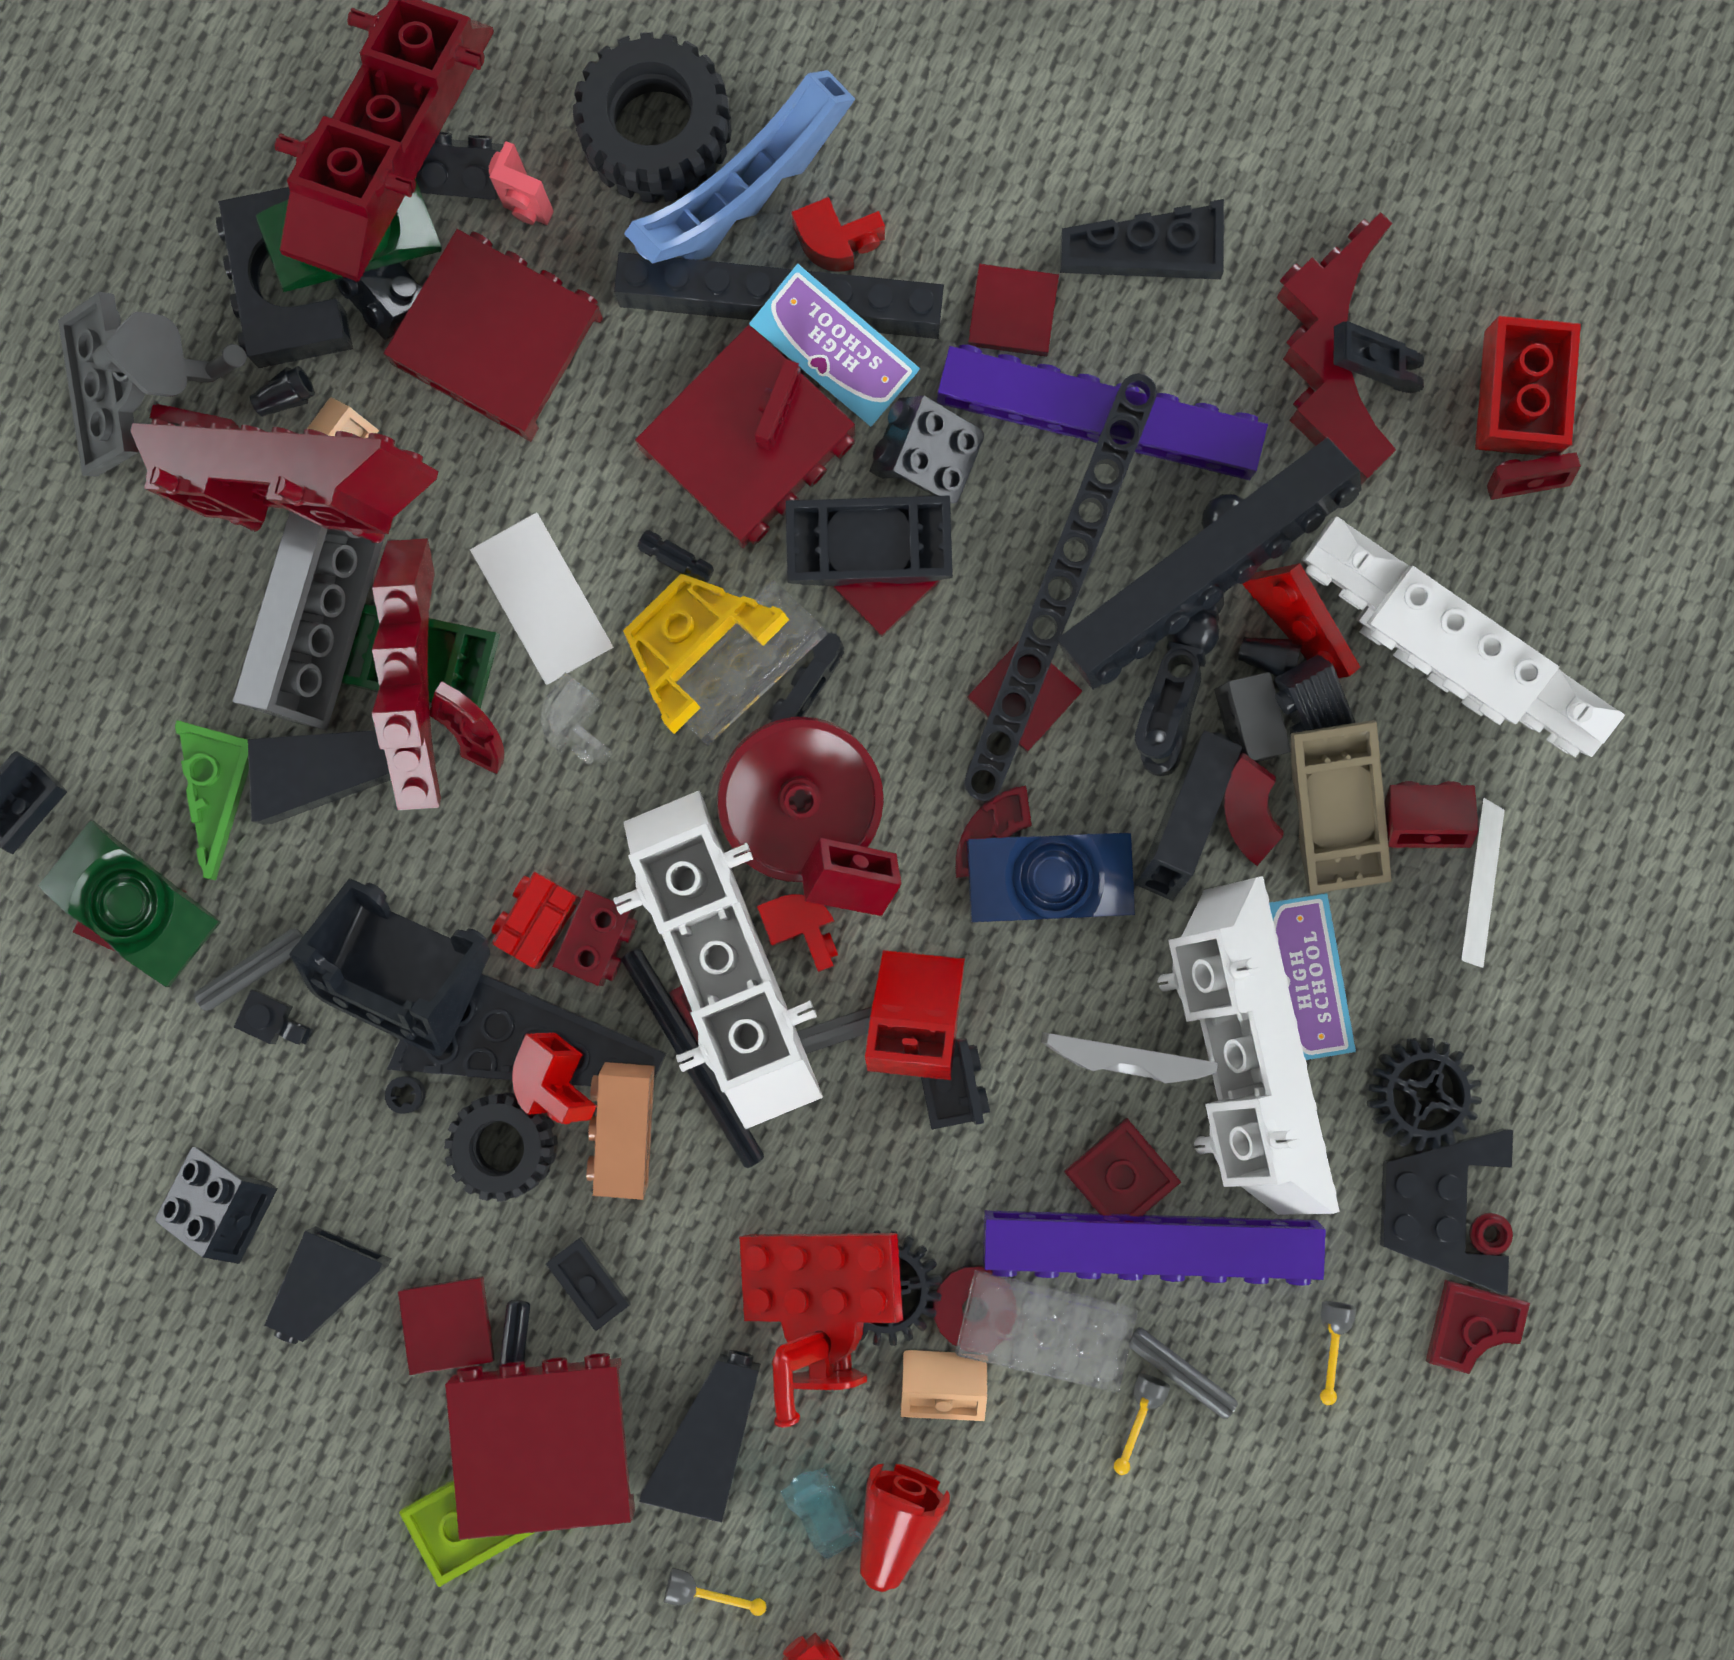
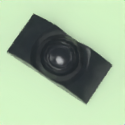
M950 495L787 500V582L802 585L842 586L863 582L911 584L953 578Z

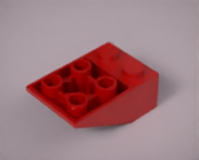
M883 950L865 1052L867 1071L951 1080L965 959Z

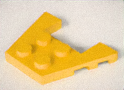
M680 574L623 632L637 664L648 682V689L652 698L659 707L663 723L675 734L701 708L676 682L736 623L764 646L789 621V618L780 608L774 606L768 608L758 604L752 598L746 596L740 598L726 593L721 587Z

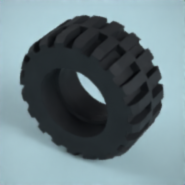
M653 32L640 33L641 39L630 41L629 35L617 39L619 46L611 50L606 45L597 52L599 61L596 64L592 61L588 62L582 71L585 82H577L574 92L576 103L573 105V118L577 127L576 132L587 162L593 171H598L600 180L609 188L614 187L616 184L619 194L630 199L634 196V193H638L642 202L654 203L655 196H664L665 202L677 200V192L685 190L688 194L698 187L697 182L701 178L706 181L716 173L714 163L723 164L727 155L726 144L731 141L732 129L725 84L721 74L716 73L715 65L707 55L699 57L698 47L689 41H684L681 46L678 44L676 36L667 33L663 34L662 39H656L653 36ZM649 92H665L677 96L691 110V116L685 128L673 139L658 145L633 143L622 137L616 129V122L622 109L634 98Z

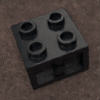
M192 1147L155 1220L202 1258L240 1264L278 1188L267 1181L237 1175L203 1149Z

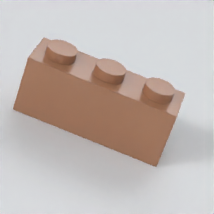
M605 1062L599 1076L593 1075L590 1098L591 1101H597V1116H592L589 1122L588 1138L589 1141H595V1156L589 1155L586 1178L587 1181H593V1196L643 1200L649 1182L655 1066Z

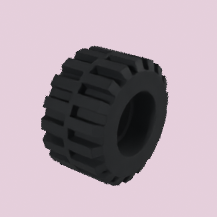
M506 1092L479 1098L472 1101V1104L463 1107L457 1113L459 1117L456 1121H452L448 1128V1131L451 1132L450 1138L445 1139L444 1149H449L450 1154L445 1160L447 1167L452 1165L455 1173L451 1175L455 1182L462 1181L466 1185L463 1190L470 1195L477 1193L480 1195L479 1199L486 1201L497 1199V1202L506 1201L514 1197L517 1198L539 1185V1182L546 1178L551 1171L549 1167L555 1162L557 1153H554V1146L558 1144L557 1135L553 1136L551 1129L554 1127L552 1119H547L543 1113L528 1115L519 1105L515 1093ZM504 1121L514 1126L520 1133L524 1143V1153L521 1162L515 1168L508 1171H499L492 1168L483 1159L480 1151V1138L484 1129L491 1123Z

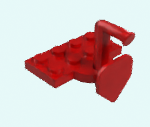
M898 1233L750 1234L739 1237L744 1321L781 1322L784 1337L788 1342L777 1348L772 1360L776 1410L774 1423L777 1427H790L800 1420V1415L795 1410L794 1389L843 1390L854 1388L867 1382V1374L852 1368L851 1353L856 1349L862 1338L864 1323H897L903 1320ZM809 1365V1371L793 1373V1371Z

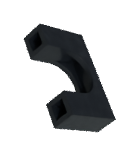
M289 187L218 201L221 216L216 217V226L223 242L226 241L228 255L223 256V263L226 274L230 280H233L235 294L230 295L231 306L236 318L241 320L243 331L238 333V343L245 351L247 357L258 368L353 349L347 313L336 298L294 307H281L267 302L261 294L260 273L263 264L269 257V253L258 226L256 215L288 200L290 194Z

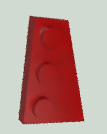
M1300 563L1256 572L1248 581L1242 583L1289 639H1293L1292 643L1302 645L1300 652L1307 660L1319 654L1333 664L1338 678L1350 677L1360 668L1359 663Z

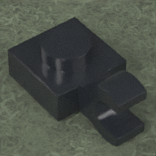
M253 989L250 990L234 1025V1028L268 1044H276L279 1036L295 1044L300 1045L302 1043L307 1045L314 1030L288 1018L293 1006Z

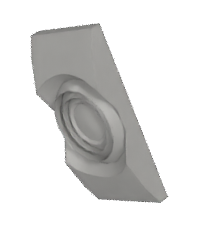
M1042 1032L1041 1042L1070 1062L1093 1072L1103 1069L1149 1077L1167 1084L1199 1079L1217 1073L1218 1062Z

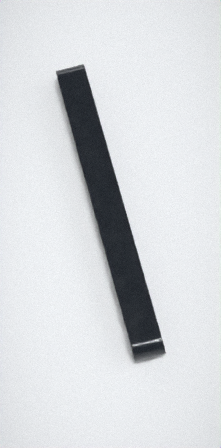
M1137 373L1125 378L1116 394L970 762L964 784L969 795L977 800H990L1002 788L1059 644L1057 638L1063 634L1156 400V384L1145 374ZM1130 387L1141 388L1146 393V403L1143 405L1131 404L1126 398L1125 391ZM1117 425L1125 426L1131 432V441L1123 445L1115 443L1110 436V429ZM1100 464H1109L1116 472V480L1108 484L1101 483L1095 477V467ZM1087 502L1096 504L1101 511V518L1093 523L1084 521L1079 514L1080 505ZM1074 540L1082 543L1086 551L1085 558L1077 562L1067 559L1063 551L1064 545L1067 542ZM1055 579L1066 581L1070 586V596L1062 601L1052 598L1048 592V584ZM1045 617L1052 620L1055 625L1054 636L1046 640L1038 638L1032 628L1033 622L1036 619ZM1029 655L1038 660L1040 672L1036 677L1025 678L1020 675L1017 663L1021 657ZM1008 694H1018L1024 700L1025 709L1020 716L1011 717L1003 711L1002 700ZM1002 732L1007 735L1010 741L1007 753L997 756L989 752L986 742L990 734ZM979 770H987L994 777L995 784L989 793L979 794L972 788V776Z

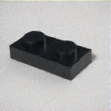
M582 1236L546 1263L595 1331L631 1304Z

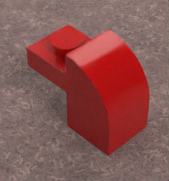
M827 197L791 212L793 228L804 253L814 264L828 271L843 272L854 269L853 252L858 251L859 254L868 253L876 249L881 244L880 241L885 240V224L879 211L841 226L830 198Z
M790 894L757 906L771 945L775 946L804 934L817 971L821 972L834 967L831 958L838 956L837 949L830 932L822 935L820 928L835 921L824 905L806 902L804 895Z
M556 1033L525 1035L513 1066L512 1081L516 1099L528 1115L547 1113L552 1120L561 1124L591 1120L597 1105L570 1084L582 1054Z

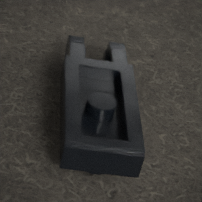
M1343 321L1334 326V365L1392 386L1394 390L1402 391V393L1411 394L1423 390V377L1406 371L1423 367V354L1406 347L1405 343L1349 321Z
M827 632L819 637V641L815 642L812 647L814 653L813 660L809 666L803 664L798 669L791 682L794 688L785 700L780 698L774 704L768 716L771 720L770 722L790 717H804L840 663V658H843L842 655L845 654L840 636H837V633Z

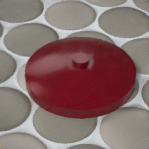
M790 717L776 720L750 733L736 746L726 761L717 791L719 819L731 847L734 849L747 843L750 848L748 852L752 853L753 860L745 863L766 876L788 882H803L801 870L819 838L868 847L880 825L884 805L883 786L879 771L862 743L840 726L826 720L811 717Z

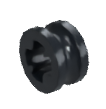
M402 1076L392 1080L385 1090V1101L388 1107L393 1112L399 1114L418 1110L426 1098L423 1083L412 1076ZM410 1084L414 1088V1091L410 1092V1094H415L414 1102L409 1101L400 1105L396 1100L400 1098V1095L395 1096L397 1087L404 1088Z

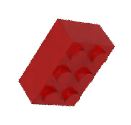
M1498 316L1484 331L1475 450L1543 456L1552 452L1562 453L1572 445L1580 323Z

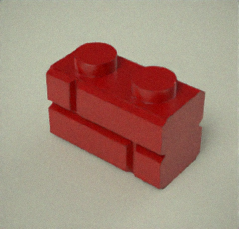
M534 872L531 878L525 875L516 886L512 897L516 898L517 901L510 913L508 914L503 911L495 921L491 933L496 936L491 944L534 969H540L581 898L540 873Z

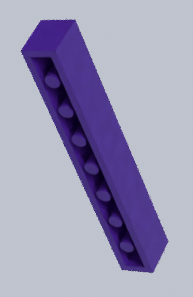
M962 344L958 348L949 346L937 393V404L1095 443L1098 442L1122 383L1111 386L1100 383L1098 377L1090 374H1077L1076 377L1063 374L1059 368L1049 364H1038L1037 367L1022 364L1019 358L1008 354H1000L998 358L982 354L981 349L971 345ZM1130 387L1125 391L1126 398L1131 404L1143 405L1146 403L1147 396L1144 393H1140L1138 387ZM1157 393L1156 400L1135 452L1250 481L1258 468L1268 424L1258 422V417L1249 413L1238 412L1230 415L1219 412V408L1212 404L1196 403L1193 406L1179 402V398L1174 395ZM1117 425L1110 429V436L1115 443L1123 445L1131 441V432L1125 426Z
M984 1210L983 1263L985 1270H992V1274L995 1276L1013 1277L1017 1275V1271H1034V1275L1037 1277L1056 1278L1059 1276V1272L1076 1273V1277L1082 1279L1101 1278V1273L1118 1274V1278L1130 1281L1142 1280L1143 1275H1160L1161 1280L1170 1282L1184 1281L1185 1276H1202L1203 1281L1210 1283L1227 1282V1277H1242L1245 1282L1251 1284L1269 1283V1278L1286 1279L1285 1282L1288 1284L1301 1286L1310 1285L1311 1280H1324L1326 1229L1318 1220L1143 1215L1138 1217L1129 1216V1214L1103 1216L1094 1213Z

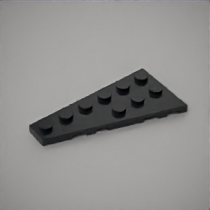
M482 973L455 1036L441 1056H435L400 1039L387 1070L512 1080L514 1062L525 1035L556 1033L582 1054L570 1084L591 1087L593 1075L599 1076L605 1062L655 1066V1082L667 1053Z

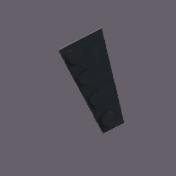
M1224 199L1210 201L1209 206L1191 209V205L1176 207L1173 212L1151 216V212L1134 216L1133 220L1115 222L1113 219L1062 228L1060 273L1221 280L1224 272Z

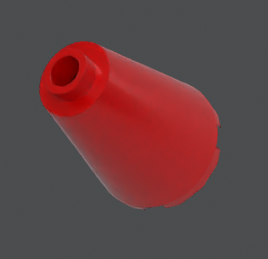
M877 1464L870 1469L866 1483L860 1574L870 1588L880 1592H886L889 1589L899 1587L944 1516L950 1503L948 1490L943 1495L938 1490L940 1482L936 1478L919 1469L902 1464H895L894 1471H882L884 1464Z

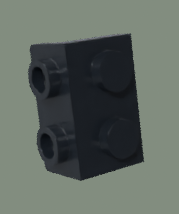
M440 131L416 175L420 192L424 194L496 200L499 196L489 177L488 170L493 155L497 151L501 152L503 144L492 143V137L486 135H468V141L452 139V133Z
M400 262L364 271L359 282L346 277L335 279L340 293L354 304L363 315L368 326L375 329L384 340L392 337L396 324L403 321L422 289Z
M18 751L13 752L0 767V848L12 855L67 793L66 789L44 766Z

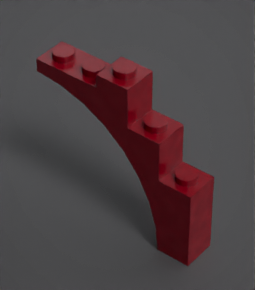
M1381 212L1370 223L1363 219L1348 235L1351 242L1342 251L1336 246L1320 264L1313 257L1303 267L1298 263L1294 264L1280 279L1284 286L1277 296V299L1304 324L1287 340L1286 343L1290 346V349L1283 360L1311 386L1293 403L1297 410L1289 421L1315 446L1328 437L1360 470L1361 485L1396 449L1378 429L1359 396L1352 371L1333 364L1334 326L1343 321H1348L1349 304L1358 274L1368 255L1392 225V222Z
M428 538L387 541L372 585L380 624L372 648L380 686L373 707L372 717L380 750H385L397 810L439 808L441 801L432 742L428 691V620L431 591L435 577Z

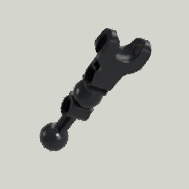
M1221 494L1210 500L1202 514L1201 524L1203 529L1244 499L1235 494ZM1224 593L1220 601L1213 607L1202 609L1189 618L1188 624L1181 631L1167 635L1168 652L1165 653L1161 661L1152 691L1143 706L1135 732V742L1141 753L1143 766L1149 773L1155 776L1170 775L1179 766L1187 741L1193 707L1201 683L1200 666L1205 667V655L1213 650L1219 639L1220 629L1218 621L1219 613L1224 607ZM1181 664L1192 668L1191 672L1182 678L1171 674L1173 668ZM1171 754L1170 758L1164 763L1157 764L1152 760L1164 759Z

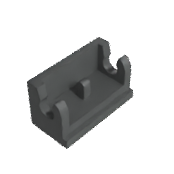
M1270 672L1228 681L1214 689L1226 736L1233 743L1242 746L1239 757L1242 753H1245L1255 762H1260L1291 752L1281 711L1275 698L1276 692Z

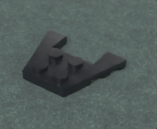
M1499 1129L1485 1135L1459 1140V1142L1453 1145L1441 1146L1439 1150L1426 1149L1383 1161L1380 1245L1497 1293L1508 1294L1509 1256L1505 1254L1486 1255L1483 1253L1465 1252L1468 1166L1512 1168L1513 1130Z

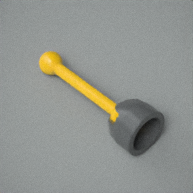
M1322 1302V1324L1327 1331L1332 1333L1325 1389L1320 1393V1399L1325 1405H1333L1337 1400L1334 1383L1340 1335L1352 1329L1355 1321L1356 1307L1347 1303Z
M1145 1373L1138 1374L1134 1385V1396L1137 1403L1140 1404L1139 1411L1121 1458L1114 1462V1470L1119 1475H1125L1130 1471L1129 1459L1148 1409L1160 1407L1166 1400L1170 1390L1168 1383Z
M676 1568L671 1569L664 1603L677 1606L685 1605L696 1596L749 1609L755 1616H761L766 1611V1603L763 1599L756 1598L750 1601L697 1588L696 1582L689 1572Z

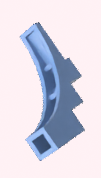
M828 70L808 73L769 123L724 167L673 204L651 215L632 221L624 234L635 245L636 251L652 264L677 256L695 260L710 257L736 220L755 216L783 178L799 175L805 171L855 101V98Z

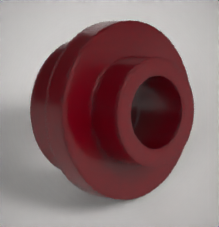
M1484 1213L1472 1222L1469 1236L1471 1243L1479 1252L1486 1255H1499L1505 1252L1511 1245L1513 1231L1510 1223L1503 1216L1495 1213ZM1489 1226H1493L1497 1232L1495 1239L1492 1241H1486L1484 1238V1231Z

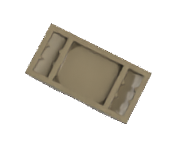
M1371 720L1291 733V766L1299 815V845L1309 894L1392 882L1377 722Z

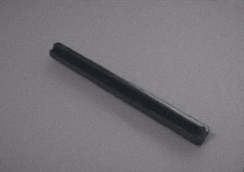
M637 948L622 957V963L677 1055L699 1047L643 951ZM694 1057L684 1060L682 1063L693 1060ZM706 1062L688 1069L687 1072L743 1166L751 1168L761 1162L764 1158L762 1150L750 1130L744 1128L725 1092L721 1091L715 1073Z

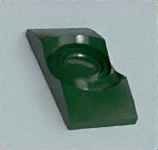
M417 181L415 192L412 193L413 196L409 198L405 195L365 271L442 251L441 243ZM288 200L256 215L258 226L283 292L343 277L281 255L280 246Z
M364 604L341 683L378 693L380 686L372 653L373 644L380 625L376 606ZM429 618L427 643L429 704L432 705L435 690L442 681L461 692L481 709L500 634Z
M91 820L38 885L69 916L94 931L122 958L165 987L171 986L221 923L220 920L100 825Z

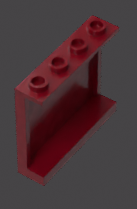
M456 229L383 354L394 367L531 442L539 429L536 424L538 416L594 321L601 323L603 319L597 306L598 301L583 290L577 289L574 293L562 286L563 282L558 277L546 270H541L539 274L528 268V263L514 252L507 250L504 255L492 248V242L483 235L474 231L468 235Z
M750 325L635 439L639 450L648 459H653L737 539L739 546L743 549L749 542L753 545L759 543L770 530L768 523L778 513L781 516L786 515V501L799 500L796 495L806 484L809 487L816 485L827 472L824 466L834 456L839 459L842 458L855 444L853 439L855 436V424L801 373V380L773 449L767 450L757 446L755 432L763 415L759 411V405L766 388L773 389L785 357Z
M596 1353L585 1356L584 1362L568 1363L567 1358L557 1357L543 1360L542 1366L526 1368L525 1362H509L500 1365V1370L483 1372L482 1366H469L458 1369L457 1375H453L448 1380L445 1388L459 1540L631 1523L635 1513L634 1493L630 1494L619 1378V1368L622 1365L621 1358L610 1359L609 1353Z

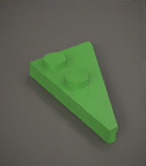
M177 720L175 730L176 734L180 735L184 758L181 764L183 774L188 781L186 793L191 822L195 823L199 848L196 849L198 863L202 867L203 878L216 880L249 772L248 740Z

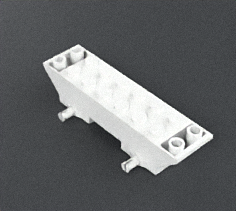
M700 791L624 821L630 850L628 857L636 874L637 889L619 897H614V902L616 905H620L616 907L620 914L641 905L651 913L659 934L663 936L691 1006V1015L698 1030L699 1047L676 1055L677 1062L694 1057L693 1060L679 1065L681 1071L685 1072L706 1062L715 1073L721 1091L725 1092L745 1129L823 1098L795 1028V1025L817 1017L815 1010L799 1016V1013L813 1008V1004L809 1000L788 1010L731 869L744 862L753 860L752 853L748 852L750 851L748 844L745 843L742 846L724 852Z
M1263 876L1206 889L1203 891L1182 936L1168 940L1173 959V973L1162 974L1158 978V983L1168 981V984L1159 985L1162 991L1167 992L1177 989L1183 1003L1186 1021L1200 1020L1209 1061L1218 1062L1217 1073L1212 1074L1218 1101L1205 1104L1210 1123V1136L1197 1137L1194 1146H1205L1195 1148V1150L1199 1154H1214L1220 1168L1224 1187L1241 1186L1277 1215L1333 1214L1340 1212Z

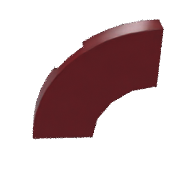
M441 681L434 693L430 717L443 724L455 736L460 745V756L497 774L504 763V747L497 729L475 703L458 690Z
M1242 753L1233 768L1226 788L1224 801L1225 817L1236 845L1252 863L1258 866L1283 837L1284 831L1274 822L1268 807L1269 792L1276 781V776L1245 753Z
M1026 785L1015 787L996 795L973 815L966 825L957 847L955 859L956 878L969 877L968 839L1011 837L1015 832L1032 826Z

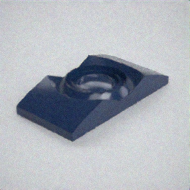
M1131 833L967 840L971 922L1135 915Z

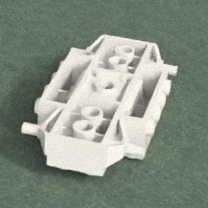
M1337 516L1327 522L1301 559V561L1308 565L1305 569L1307 575L1324 586H1328L1332 581L1343 589L1338 595L1358 610H1362L1356 621L1364 625L1359 631L1362 635L1379 646L1383 644L1390 650H1393L1394 647L1397 648L1393 654L1394 657L1410 668L1414 669L1416 667L1426 675H1429L1427 679L1446 693L1448 691L1452 692L1462 699L1461 703L1480 716L1484 714L1498 725H1501L1506 719L1515 725L1520 721L1539 733L1544 728L1551 733L1546 740L1563 752L1569 753L1573 757H1576L1579 752L1592 757L1625 716L1622 712L1564 674L1559 669V666L1416 567L1408 566Z

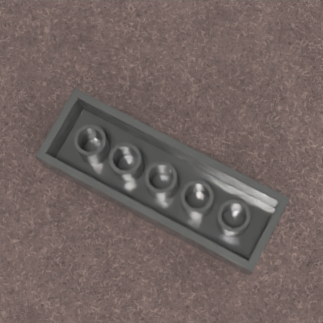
M291 511L289 512L233 703L296 724L327 731L384 539L378 544L376 542L372 543L370 540L362 536H355L349 531L326 529Z

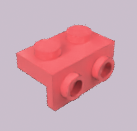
M506 141L501 152L497 151L493 155L488 170L489 177L504 208L512 210L514 217L524 223L533 225L535 221L548 225L554 211L542 181L527 175L515 145Z

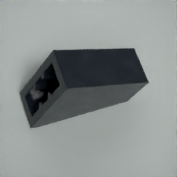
M317 1226L305 1230L264 1326L275 1330L274 1336L280 1340L297 1344L298 1341L304 1342L314 1336L389 1266L392 1258Z

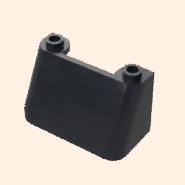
M349 878L289 955L307 988L322 1002L435 1056H441L455 1036L490 957L488 940L480 932L468 928L466 931L457 929L451 938L392 912L385 901L387 898L386 894L378 886L372 883L364 885Z

